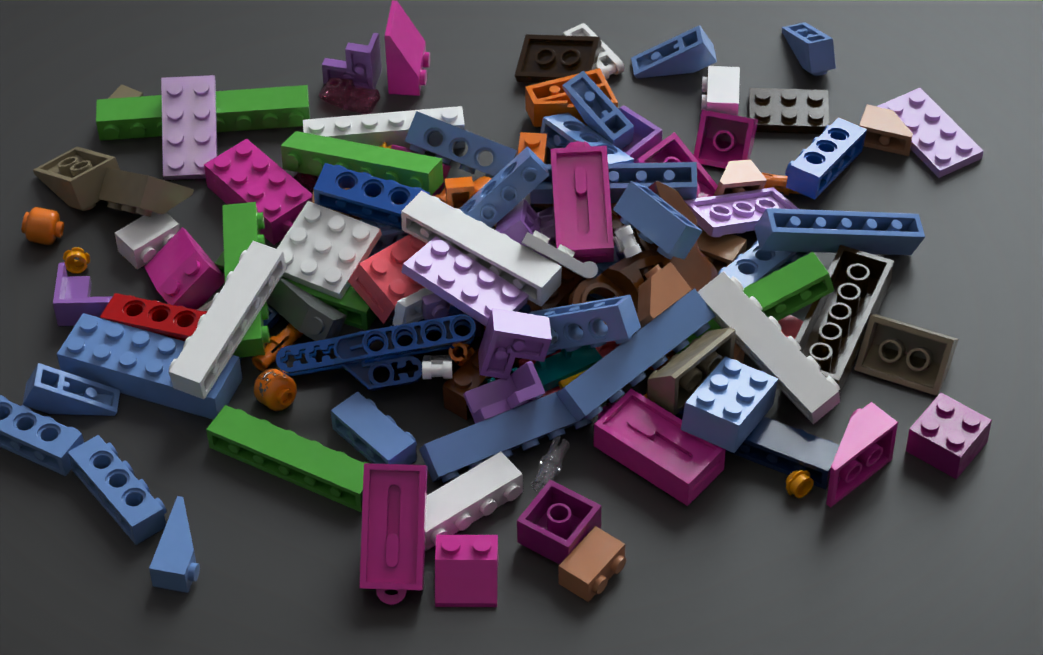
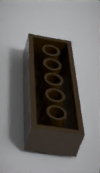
M844 245L839 246L828 269L834 291L812 303L795 338L801 347L800 351L806 357H813L821 368L819 371L826 378L830 376L836 381L840 387L839 396L860 352L870 315L878 313L889 289L894 266L893 260Z

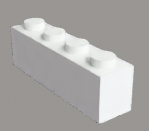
M501 451L427 495L425 551L436 546V535H453L458 531H463L476 520L493 513L496 508L504 503L515 500L523 492V474Z

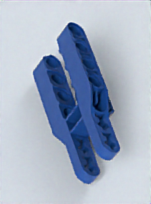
M459 314L367 330L283 347L276 355V363L281 371L289 377L345 369L369 391L417 383L422 378V363L416 356L446 352L450 348L454 349L452 345L455 343L473 344L476 325L470 316ZM460 327H465L470 333L466 336H459L455 331ZM432 332H437L441 335V338L437 341H430L426 337ZM403 337H409L413 340L408 346L398 344L399 340ZM375 342L384 344L383 348L379 351L370 350L371 345ZM331 350H334L337 358L330 359ZM317 351H322L326 355L322 357V362L320 363L314 358L317 356ZM303 355H305L306 361L308 362L306 364H302L300 361L302 360ZM289 356H294L295 360L298 361H294L293 367L289 368L285 362L289 361ZM407 363H412L413 367L419 368V370L414 372V377H408L407 373L398 374L400 380L394 381L395 373L392 365L398 364V370L406 369ZM378 368L388 369L390 372L389 379L383 383L377 382L373 378L375 370Z

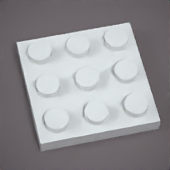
M307 201L277 248L283 251L287 267L282 277L341 300L350 286L348 280L359 263L368 258L382 236L381 229Z

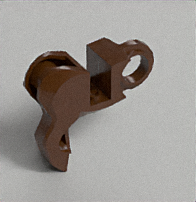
M659 181L654 182L648 187L698 227L697 218L679 192ZM635 228L632 229L636 242L639 243L642 252L629 258H624L607 268L596 278H588L578 284L569 296L568 305L586 302L587 295L593 293L601 295L605 299L631 295L636 313H638L639 286L647 280L645 274L656 265H659L662 269L671 262L692 290L695 288L697 292L717 277L718 273L712 263L699 250L698 241L695 242L684 260L674 256L672 259H668L657 251L659 246L655 243L650 244L638 236L640 231Z

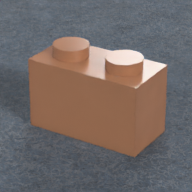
M595 526L559 565V584L589 602L596 593L600 594L603 592L608 580L614 573L618 574L626 564L625 543Z

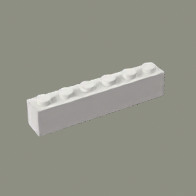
M462 106L306 119L303 120L304 133L373 146H381L383 142H386L388 146L393 144L410 148L411 144L405 142L416 111L464 130L465 124ZM434 132L429 137V143L433 147L439 146L443 141V136L440 132ZM458 142L454 148H465V142Z
M421 191L401 211L403 231L425 243L431 241L435 236L439 237L528 294V300L539 306H542L561 285L562 266L558 265L554 260L545 258L534 252L530 247L521 245L510 239L506 234L497 232L482 221L473 219L461 210L442 202L435 196Z
M252 241L248 249L241 253L238 265L234 271L229 272L222 290L214 295L211 307L206 314L200 317L197 329L192 336L186 339L179 357L170 364L169 375L174 389L201 399L206 398L287 269L283 251Z
M723 271L698 291L716 315L713 319L722 329L732 327L736 330L735 343L763 372L778 378L777 387L812 424L816 423L840 403L839 385L832 377L828 376L826 378L819 371L821 369L819 364L813 357H806L800 351L799 343L792 336L786 337L780 331L782 327L773 316L767 317L762 312L763 308L758 300L753 296L749 298L743 292V286L735 277L729 278Z

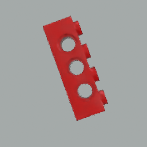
M114 293L100 318L186 341L189 336L193 335L197 329L200 317L206 314L207 311Z

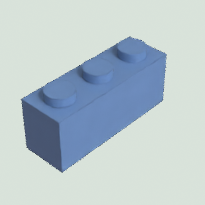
M632 181L613 209L621 216L620 221L624 225H631L632 229L636 228L639 230L638 236L650 244L655 243L659 246L657 251L668 259H672L674 256L684 260L702 233L700 228L648 187Z
M356 392L331 410L333 429L372 464L410 465L417 460V443L412 434L404 432L397 426L391 416H385L378 410L371 399H366L359 392Z

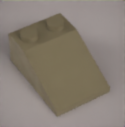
M75 147L33 169V172L68 206L86 211L94 208L96 202L100 201L98 198L106 168L120 170L116 157Z

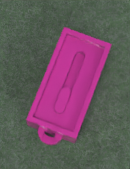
M248 139L204 164L207 187L227 205L256 202L258 213L263 212L265 229H260V234H264V237L273 245L283 240L307 201L312 202L313 194Z
M585 141L570 142L566 148L551 149L556 248L558 249L560 244L575 252L573 258L582 263L587 261L594 263L614 262L607 146H590Z
M630 389L616 403H607V405L602 407L603 411L598 414V421L594 423V447L686 506L724 470V448L682 431V420L633 389Z
M364 463L360 588L376 589L377 596L386 604L392 605L401 602L405 598L407 590H424L427 465ZM393 589L397 590L398 594L389 595L385 591Z

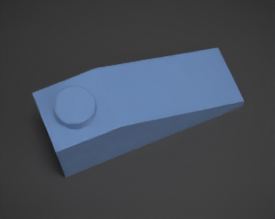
M806 22L781 27L784 37L803 69L815 76L827 74V70L836 69L833 38Z
M699 25L632 57L631 61L634 76L637 79L694 73L716 63L717 59L713 43Z
M584 71L562 85V88L589 128L620 150L633 142L634 125Z
M38 363L26 383L22 405L48 414L115 416L118 409L120 390Z
M177 496L149 571L153 587L188 593L192 581L196 582L198 579L200 565L196 563L184 499Z

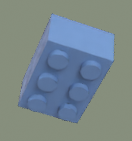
M725 356L685 402L681 430L734 453L772 408L778 378Z

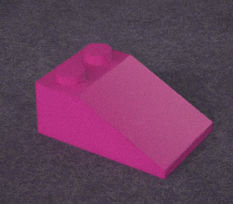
M392 0L385 31L389 94L420 96L421 86H426L427 70L425 68L430 67V52H426L425 40L398 1Z
M675 132L634 162H697L696 198L714 196L718 187Z
M183 227L144 266L156 290L168 304L184 306L195 310L199 309L225 282V275Z
M872 402L863 409L859 408L854 411L849 419L848 426L830 470L826 502L830 508L893 458L898 422Z

